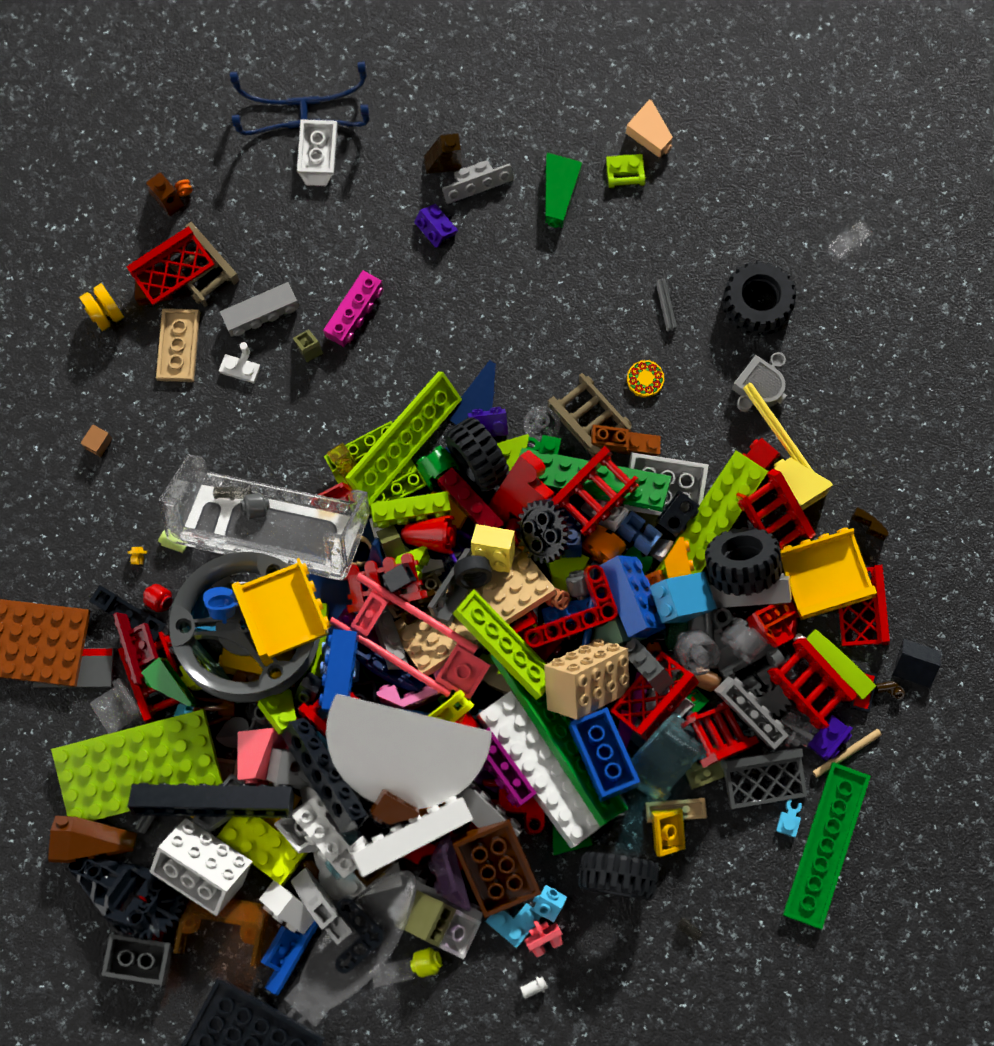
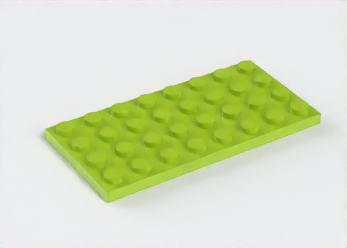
M205 709L51 749L67 816L79 817L90 821L129 812L128 801L132 784L148 783L158 785L160 783H167L169 785H178L185 783L188 785L208 784L214 786L223 784Z

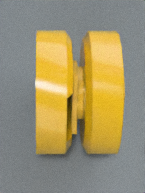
M101 283L93 288V292L97 297L96 301L88 292L79 298L92 321L97 323L101 331H104L110 327V322L106 315L110 316L116 323L123 319L124 316Z

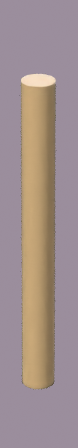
M879 729L874 730L835 756L834 759H830L812 771V773L818 778L829 771L832 762L841 763L882 736Z

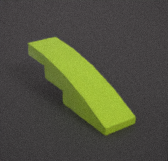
M814 629L806 638L855 691L859 699L863 700L876 687L860 668L818 630Z

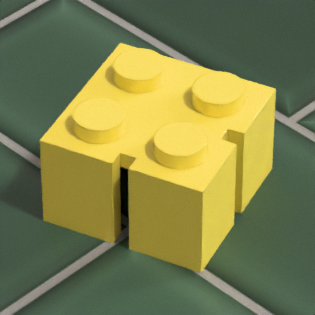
M476 524L471 540V556L486 557L490 561L493 570L510 573L515 556V531Z

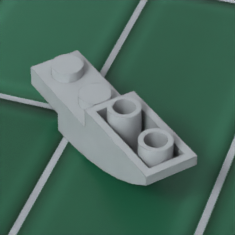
M307 867L291 880L294 889L311 916L322 930L325 929L337 945H340L354 932V929L330 901L332 898Z

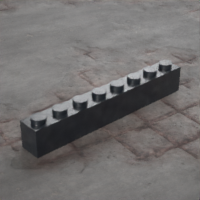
M139 783L132 784L128 808L132 815L292 818L295 795L292 787L287 785L275 787L267 785L248 786L245 784L238 786L219 784L214 786L208 784L188 785L185 783L178 785Z

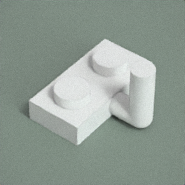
M242 342L240 344L242 350L241 357L237 358L225 354L219 372L255 384L261 366L260 364L247 361L250 350L247 343Z

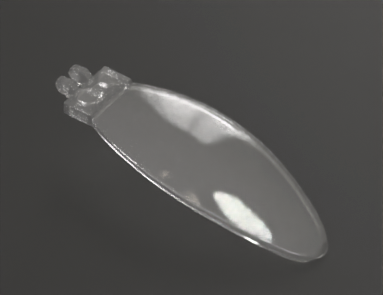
M399 871L390 874L354 898L383 929L384 937L383 941L350 972L340 973L337 971L335 961L338 955L360 935L354 929V932L340 945H337L327 931L324 930L305 964L299 983L285 998L293 1007L287 1014L288 1017L293 1018L298 1011L302 1017L297 1022L303 1025L308 1020L316 1027L330 1009L353 996L378 973L396 948L409 920L417 890L416 878L412 872ZM349 902L343 909L345 910L346 908H348L352 912L351 915H349L352 918L353 914L358 910L355 909V911L353 912L350 909L351 903ZM359 915L355 918V922L357 925L363 926L366 924V918ZM369 924V926L363 931L366 932L368 929L371 932L370 938H376L378 940L379 933H373L370 930V926L372 925ZM357 944L354 946V951L357 954H363L365 947L362 944ZM351 954L345 961L341 959L340 965L342 967L344 965L348 967L349 960L353 958Z

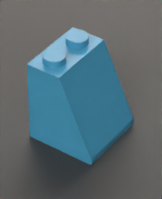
M705 572L668 578L649 586L662 623L687 622L717 609Z

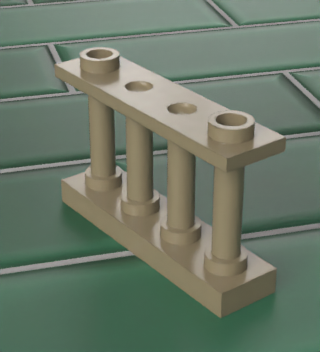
M190 222L186 227L189 226L193 234L215 264V266L186 284L193 293L191 296L196 303H202L206 307L208 304L204 297L225 281L228 282L230 280L235 285L240 280L233 268L196 226ZM189 255L183 260V263L190 265L194 262L195 256ZM169 264V267L178 275L179 266ZM219 267L222 271L219 277L201 291L194 287L193 284L213 268Z
M581 373L579 375V382L581 384L561 400H557L554 396L548 400V408L591 456L594 457L602 448L591 444L590 433L593 424L601 425L610 416L618 424L616 428L629 429V432H631L632 424L626 417L623 418L594 386L593 380ZM586 389L593 398L577 411L569 414L565 409L566 405ZM599 403L605 412L588 426L581 427L578 424V419Z

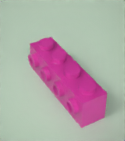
M364 270L361 272L324 328L325 337L342 347H345L347 343L352 341L356 328L361 327L364 322V316L366 313H370L374 306L373 302L376 298H380L383 293V284L380 279Z

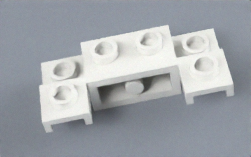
M316 794L292 817L307 834L304 837L311 846L316 845L320 850L317 853L324 862L329 861L344 880L357 869L350 855L354 851L353 847L363 842L365 845L369 843L362 836L349 846L325 817L328 810L318 794Z

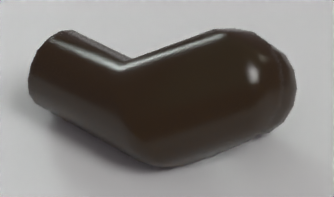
M894 681L876 684L877 693L888 692L898 700L903 699L905 696L904 689Z

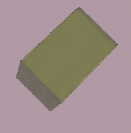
M309 329L293 338L306 362L323 354L318 340Z
M394 525L376 532L386 557H393L396 560L397 556L406 553Z

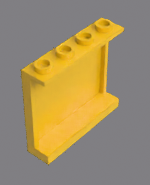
M842 528L836 534H823L816 540L811 541L807 539L801 541L800 545L794 547L788 545L781 548L783 571L785 576H790L791 594L800 620L876 597L877 592L875 586H872L854 537L853 528Z
M299 558L296 564L240 585L239 582L231 584L261 661L329 635L328 628L331 627L328 617H323L321 610L324 609L320 598H315L314 592H317L313 581H308L306 576L309 574L306 563L301 564Z

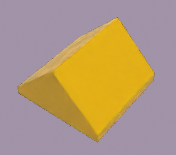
M683 810L651 811L654 851L657 857L686 849Z

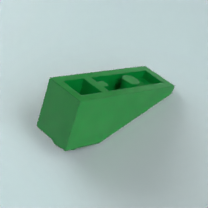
M157 658L141 672L144 676V682L148 687L187 706H199L197 700L167 659Z

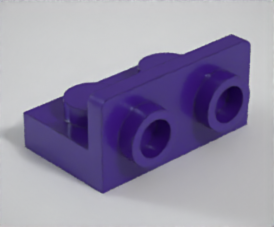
M833 715L826 721L829 724L828 728L820 729L807 745L825 761L829 758L834 759L840 751L838 749L839 745L842 742L846 744L852 736L850 732L853 728L851 726L847 727Z

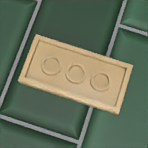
M162 309L156 371L157 381L194 382L200 320L199 310Z

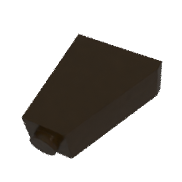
M459 133L439 136L424 155L426 174L462 169Z

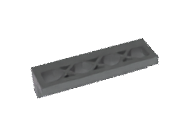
M466 547L457 562L464 557L471 556V548ZM453 568L427 606L435 620L447 625H451L456 618L452 613L467 595L474 590L462 588L456 584ZM478 571L468 572L467 574L476 573Z

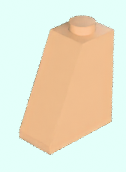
M649 99L627 124L626 134L661 158L664 153L668 154L671 150L673 137L654 103Z

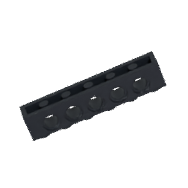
M307 717L290 721L281 736L342 834L359 828L368 814L349 784L338 773L329 752Z

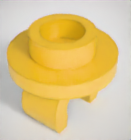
M131 547V551H127V554H132L131 564H144L143 554H147V551H143V547Z

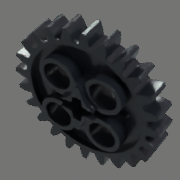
M544 499L528 503V507L522 508L524 513L518 514L521 520L516 521L520 525V528L515 529V531L520 532L517 539L522 541L519 546L525 547L523 553L529 552L528 558H534V562L540 561L542 564L559 560L560 556L565 555L564 550L569 549L566 543L572 542L568 538V535L573 534V532L568 531L572 524H567L566 522L569 516L564 517L565 510H559L560 505H554V501Z

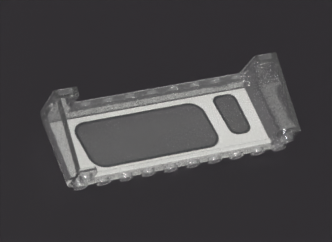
M190 454L186 456L158 500L166 537L175 544L225 555L235 552L264 553L276 557L290 566L296 564L299 558L301 564L306 563L309 574L336 580H344L346 578L370 515L368 492L352 490L349 494V501L208 472L205 460L200 456ZM262 493L264 498H268L270 509L267 510L266 516L255 519H248L246 515L243 516L240 501L243 500V497L248 494Z

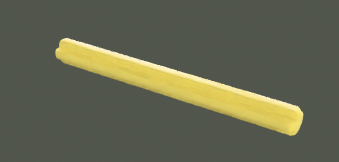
M749 383L744 386L743 390L791 458L812 470L753 384Z

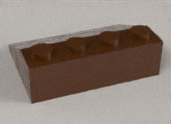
M510 820L473 829L452 838L454 849L485 918L541 894Z

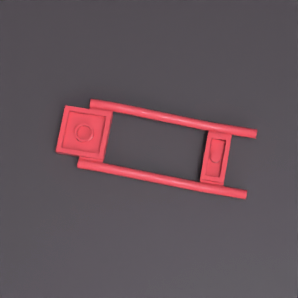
M359 573L355 580L372 589L371 593L350 627L333 617L330 620V625L338 630L356 631L359 635V643L448 698L452 689L456 692L462 690L465 694L464 697L470 700L491 666L474 655L479 646ZM389 600L457 642L435 680L367 638Z

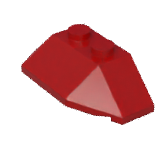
M791 600L790 603L771 604L753 613L746 620L749 623V628L758 638L776 648L795 638L799 614L793 600Z

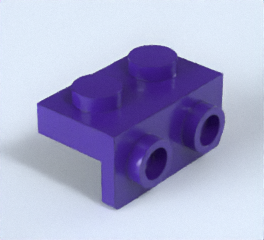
M436 204L421 209L414 220V223L435 247H439L444 239L456 235L458 231Z
M493 407L490 408V411L475 409L472 410V413H468V418L479 420L492 437L509 435L505 409Z

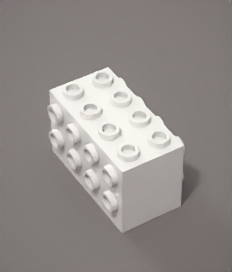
M185 818L158 847L150 873L217 916L243 886L252 860Z

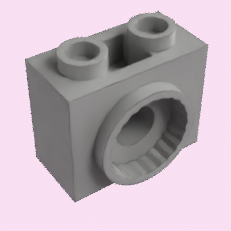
M272 748L266 780L273 782V786L276 787L279 785H291L292 788L303 789V786H309L300 777L303 770L291 750Z

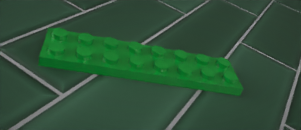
M522 448L520 452L521 455L530 450L544 462L545 473L538 479L552 491L557 492L589 462V460L552 453L542 454L539 451ZM601 466L597 470V475L616 493L625 486L606 466ZM617 466L630 479L636 475L640 480L638 483L639 487L633 493L629 492L624 497L625 501L622 504L663 512L671 484V476ZM587 480L583 484V488L594 499L611 500L592 480Z
M832 762L788 895L783 916L822 930L868 787L870 775Z

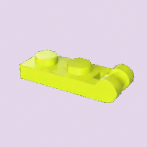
M458 690L450 699L428 716L455 722L467 713L474 704L471 700H467L464 697L465 694L462 690ZM457 702L462 705L459 709L455 706Z

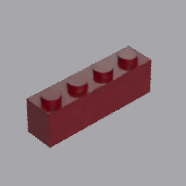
M450 468L438 479V486L444 492H448V497L475 526L478 524L504 529V522L453 468Z

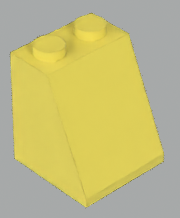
M792 458L786 461L781 459L773 468L783 474L802 510L825 497L833 486L829 480Z

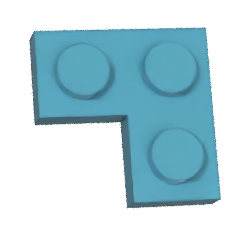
M526 903L515 918H512L503 910L489 916L485 922L517 948L527 936L529 930L535 926L534 921H539L542 916L532 911L533 908Z

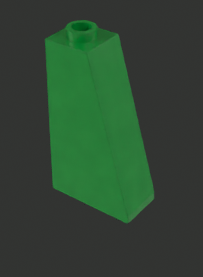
M547 152L545 223L554 228H563L582 171V162Z

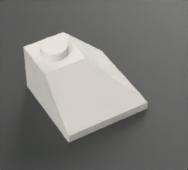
M456 910L439 948L464 959L481 921Z

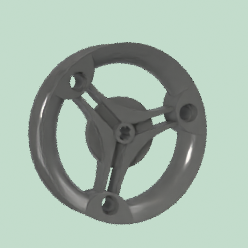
M230 553L217 557L199 567L181 586L170 613V638L174 652L185 672L201 689L227 701L258 702L263 698L278 695L288 690L307 672L316 656L320 639L298 647L289 661H278L275 656L272 657L273 663L265 667L258 655L249 629L245 627V630H243L242 628L247 623L239 603L236 605L235 615L227 619L226 624H223L222 620H215L211 617L193 619L191 615L200 596L216 582L226 577L243 573H255L263 577L290 566L289 564L264 553ZM216 626V631L198 632L197 627ZM184 627H191L189 632H181ZM199 639L219 640L228 652L238 656H251L263 671L259 680L250 682H235L220 678L208 671L199 662L192 647L196 640ZM274 672L282 673L281 677L277 679L271 678Z

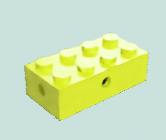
M232 817L217 836L231 848L252 860L253 865L281 886L287 883L299 867L301 861L308 854H298L282 833L262 818Z

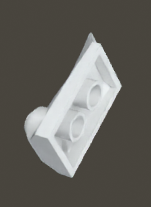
M301 119L297 172L304 180L305 185L327 186L328 181L334 175L336 140L338 136L337 121Z

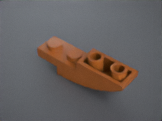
M592 425L591 444L603 448L606 446L610 451L631 455V452L652 456L660 455L661 436L629 432V429Z

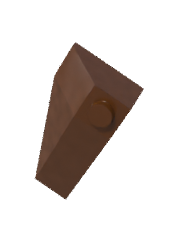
M55 816L50 830L48 862L72 863L76 862L75 859L88 857V859H93L98 854L114 855L133 851L137 840V833L79 817Z

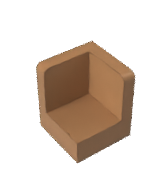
M92 425L81 441V445L86 450L101 457L112 441V437L108 432Z

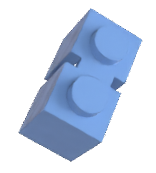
M631 511L620 524L616 533L629 543L634 541L633 546L647 556L659 542L662 533L650 524L646 526L643 533L640 532L646 521Z

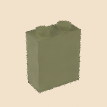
M413 888L395 926L439 947L457 909Z

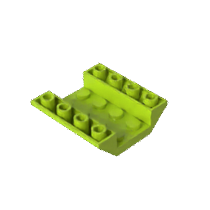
M392 421L324 456L338 484L343 482L350 486L345 479L346 475L392 425ZM412 459L408 461L373 503L401 499L427 485ZM353 490L356 501L351 503L350 506L356 517L362 520L371 515L370 506L365 505Z

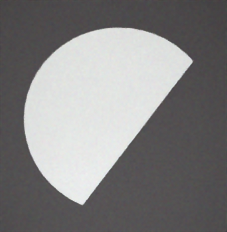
M336 694L328 714L326 735L333 764L344 781L358 794L375 803L381 791L385 789L414 807L423 809L441 804L445 800L458 795L476 778L486 761L491 744L492 731Z

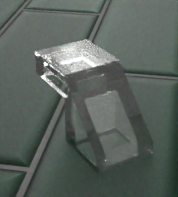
M859 220L847 233L839 234L828 247L837 259L841 260L864 244L874 233L863 220Z

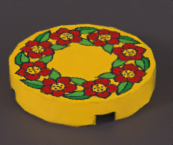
M639 361L629 369L627 374L628 387L635 395L642 398L654 396L662 389L664 373L661 367L652 361Z

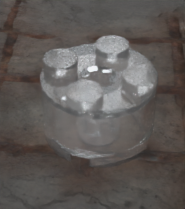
M738 618L722 635L720 640L727 647L730 646L734 649L732 653L738 659H742L747 664H750L768 644H766V640L754 628L746 627L748 624L746 621Z
M699 629L679 634L674 648L677 660L687 671L689 670L696 676L708 673L712 665L716 666L721 655L717 644L705 631Z

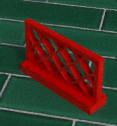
M188 226L126 267L154 306L215 266V264ZM191 241H194L197 245L196 253L185 251L186 245ZM174 252L182 253L180 263L170 261L171 254ZM184 254L195 256L193 265L183 263ZM197 257L206 258L209 263L204 267L196 266ZM157 263H166L164 273L154 271ZM169 264L179 266L178 275L167 274ZM182 267L192 268V273L189 277L180 276ZM143 272L150 273L149 283L141 282L137 276ZM153 274L164 276L162 286L152 284ZM166 277L176 278V285L166 287ZM151 287L161 289L160 295L155 299L150 295Z
M883 565L866 567L867 572H871L872 586H875L877 594L868 604L865 601L861 602L866 607L860 614L851 608L852 605L846 606L844 611L843 608H839L842 647L890 644ZM868 608L875 613V618L870 623L862 617ZM848 610L857 616L851 624L843 619V615ZM858 619H861L868 625L862 633L852 627ZM871 627L877 632V640H868L863 635ZM849 629L859 635L855 641L846 642L845 634Z
M663 651L655 659L659 663L663 659L668 661V669H665L672 678V672L681 671L684 674L681 679L674 681L669 686V692L666 695L659 696L656 692L655 697L646 698L645 689L653 687L650 684L645 685V678L641 674L610 709L612 714L646 742L699 683L693 673L689 670L687 671ZM642 690V698L632 700L634 691ZM656 701V707L653 710L646 711V702ZM642 703V712L633 713L632 704ZM622 705H629V713L620 714L617 711ZM643 716V722L638 727L634 726L633 717Z

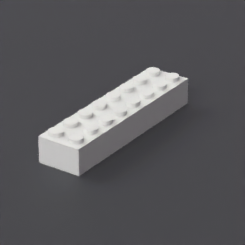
M511 691L477 715L476 718L485 730L488 727L534 788L537 794L533 797L570 848L575 847L600 828V825L530 717Z

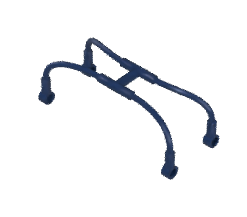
M365 61L358 62V73L361 80L353 88L325 97L287 98V100L263 99L247 94L240 88L238 72H230V81L238 93L247 99L266 104L300 105L301 119L308 120L307 104L320 103L349 95L364 84L367 74ZM368 104L360 105L362 122L326 121H337L338 125L365 126L370 120ZM232 115V124L241 135H254L285 127L300 128L301 120L288 121V123L244 131L240 115Z

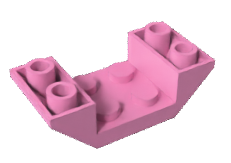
M441 668L433 672L434 679L437 677ZM390 684L380 687V691L376 692L381 703L393 708L415 710L435 702L442 695L431 687L425 686L422 688L423 691L416 694L414 691L404 695L403 699H400L395 685L391 686Z

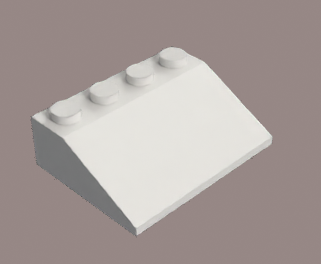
M631 452L629 468L671 476V484L664 508L678 490L698 505L702 502L708 464ZM688 502L681 504L680 509L682 512L689 509ZM624 504V507L629 511L654 515L661 514V511Z

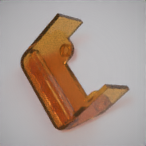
M189 899L179 922L173 953H184L187 934L198 931L201 920L206 919L241 925V940L247 944L254 945L250 966L259 967L269 913L263 909L264 905L261 903L231 899L222 911L215 916Z

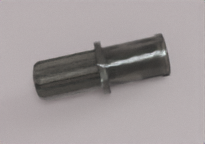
M234 485L230 487H214L213 489L214 499L224 498L233 501L235 499H243L245 495L252 494L251 488L235 487Z

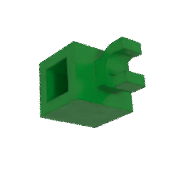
M542 435L540 442L533 437H529L528 442L533 443L535 446L533 448L527 447L526 449L536 450L542 454L552 453L559 455L561 438Z

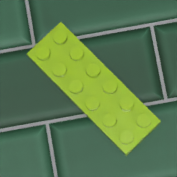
M475 590L471 591L452 614L536 700L539 699L546 691L544 670L546 663Z

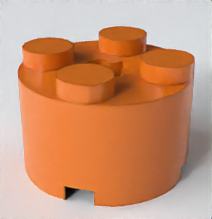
M596 525L597 529L595 532L588 535L582 542V551L592 556L591 560H595L600 564L618 555L621 556L626 549V544L615 533L610 534L606 532L607 528L601 525Z

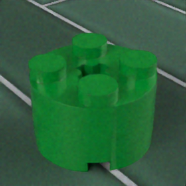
M442 446L436 447L427 457H421L416 462L418 471L431 491H433L434 487L437 490L441 489L438 486V479L450 468H453L458 474L461 470L453 456Z

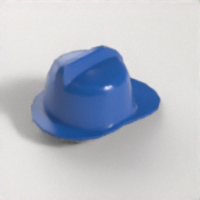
M215 587L203 594L205 607L212 619L222 620L223 624H226L227 619L235 615L238 600L233 590L226 587Z

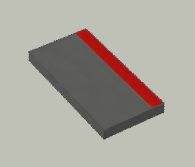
M84 648L77 687L33 682V687L113 688L115 649Z

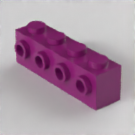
M492 732L489 752L483 766L488 773L492 772L496 777L494 781L500 789L504 788L508 795L506 797L511 805L520 807L537 793Z

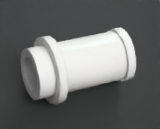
M536 977L537 980L520 987L525 999L541 991L545 992V989L548 987L543 977Z

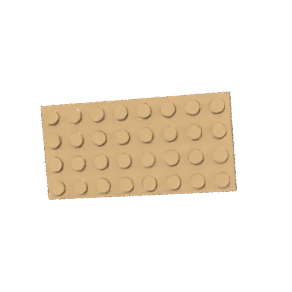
M517 547L515 548V556L510 573L498 572L491 567V581L482 587L474 589L508 625L558 594L554 586L533 560L528 558V554L523 553V550ZM430 611L425 612L427 615L432 617ZM402 617L394 622L403 649L416 668L427 676L443 667L457 644L456 641L422 620L407 626ZM457 618L454 619L451 625L443 624L474 644L478 645L480 643Z

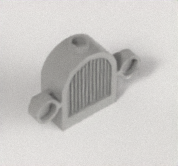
M780 352L774 353L770 358V364L757 355L750 361L732 387V390L741 395L737 401V407L740 411L747 412L754 405L743 390L744 386L749 383L753 384L768 407H772L777 403L782 404L787 397L784 394L785 379L777 369L782 368L786 362L784 354Z

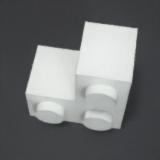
M274 880L259 899L264 904L263 909L271 914L279 923L282 924L285 921L287 923L285 926L294 933L299 931L304 935L314 922V918L303 902Z

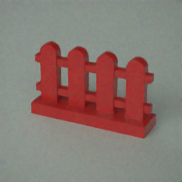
M411 553L403 554L400 564L408 563L417 581L404 587L407 588L406 594H402L401 590L392 593L406 602L427 598V591H420L419 585H423L422 580H418L415 565H419L418 560L414 561ZM393 557L384 558L383 567L378 568L375 561H367L364 565L365 571L361 572L355 564L347 566V574L343 576L344 580L348 579L351 594L347 596L348 600L352 599L353 603L347 605L348 613L360 611L365 603V596H369L372 591L370 588H368L369 591H363L362 583L355 580L358 574L361 573L381 585L379 573H386L400 565L396 564ZM389 600V602L387 603V605L395 604V603L391 602L390 600Z

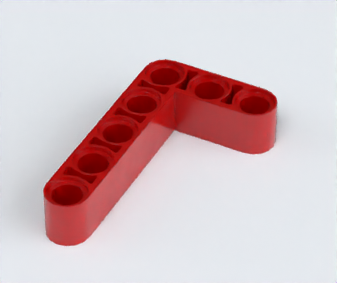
M591 565L584 570V579L594 606L527 630L523 635V640L528 646H542L611 621L617 616L618 611L604 570L600 566ZM593 568L598 571V577L595 580L589 574ZM599 587H602L605 591V595L602 598H598L596 595ZM606 606L611 608V614L608 617L603 615V609ZM587 613L593 615V621L589 624L584 620V616ZM569 619H572L575 623L572 630L566 628V622ZM550 626L556 628V634L553 637H549L547 634V629ZM531 633H536L538 636V640L534 644H531L528 640Z

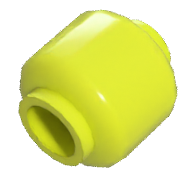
M432 948L416 951L413 954V960L410 961L411 970L422 978L437 974L439 968L442 967L439 952Z

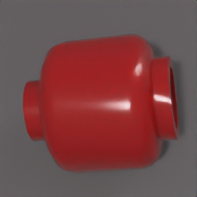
M159 584L147 587L143 593L144 604L156 612L165 611L172 605L171 591Z

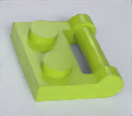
M642 154L606 157L609 188H614L617 185H645ZM638 174V177L614 178V176Z

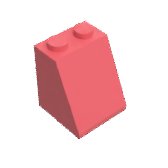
M274 728L238 732L237 780L245 781L246 785L268 786V783H273L266 780L272 748L289 749L281 736L282 734L279 735Z

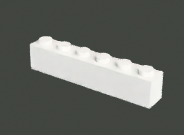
M453 796L445 800L446 804L440 807L435 805L427 809V814L409 819V823L404 826L401 823L390 828V833L386 835L380 833L372 837L371 843L365 845L363 842L353 847L354 851L350 855L360 876L364 877L473 820L463 797L457 798Z

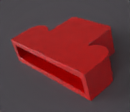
M528 450L521 454L488 505L504 523L515 516L521 520L518 514L524 513L522 508L528 507V503L544 499L550 501L554 496V492L538 479L545 473L544 462Z

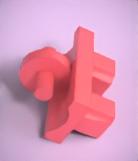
M537 920L534 921L536 927L529 930L531 936L524 939L529 951L532 950L536 957L545 954L546 951L543 944L550 941L553 948L563 944L562 932L557 923L549 926L545 922L540 925Z

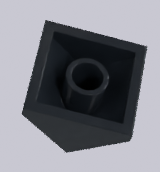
M903 638L892 676L930 688L940 668L941 651Z

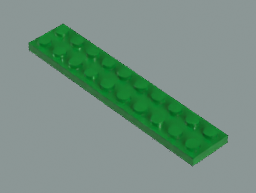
M491 654L490 657L600 827L628 810L619 795L600 802L570 733L569 724L571 721L569 717L547 710L546 691L536 700Z

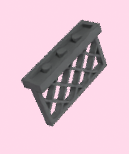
M788 749L720 761L721 768L724 769L730 809L806 797L807 791L801 757H803L802 749ZM790 762H796L797 765L794 775L785 770ZM772 765L780 769L775 778L766 773ZM754 768L761 772L756 782L748 776ZM737 771L742 775L737 785L731 781L730 772ZM783 772L791 777L786 787L778 782ZM764 775L772 780L767 790L759 785ZM745 779L754 784L748 793L740 788ZM794 780L800 784L801 793L794 794L789 790ZM775 784L784 789L778 797L770 793ZM756 787L765 792L760 800H756L751 796ZM739 790L745 795V798L741 803L735 804L734 795Z

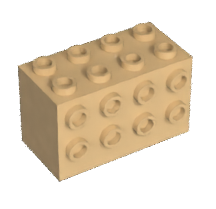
M595 639L591 643L580 646L579 649L568 652L566 655L553 659L552 662L544 665L547 710L578 720L622 697L630 687L628 648L621 647L616 643L604 642L603 639Z

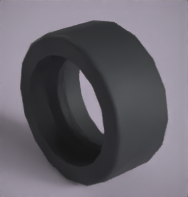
M483 556L464 557L455 563L453 568L456 584L462 588H479L489 583L492 579L490 561ZM478 571L476 573L467 574L468 572Z

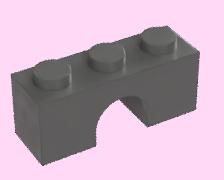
M632 638L623 646L628 648L629 662L643 675L659 695L674 683V680L637 638Z

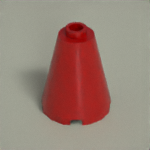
M452 515L406 524L405 528L401 530V538L406 544L417 547L425 546L432 551L453 554L454 551H451V547L456 546L457 538L456 525H452V520H455Z

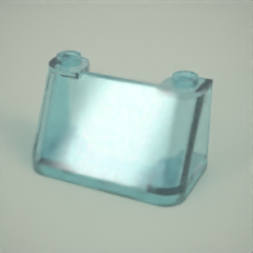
M674 712L630 759L640 780L639 786L635 789L657 802L660 800L665 802L672 794L669 790L698 759H704L706 757L705 753H707L694 728L691 725L684 728L681 727L680 724L686 721L677 712Z

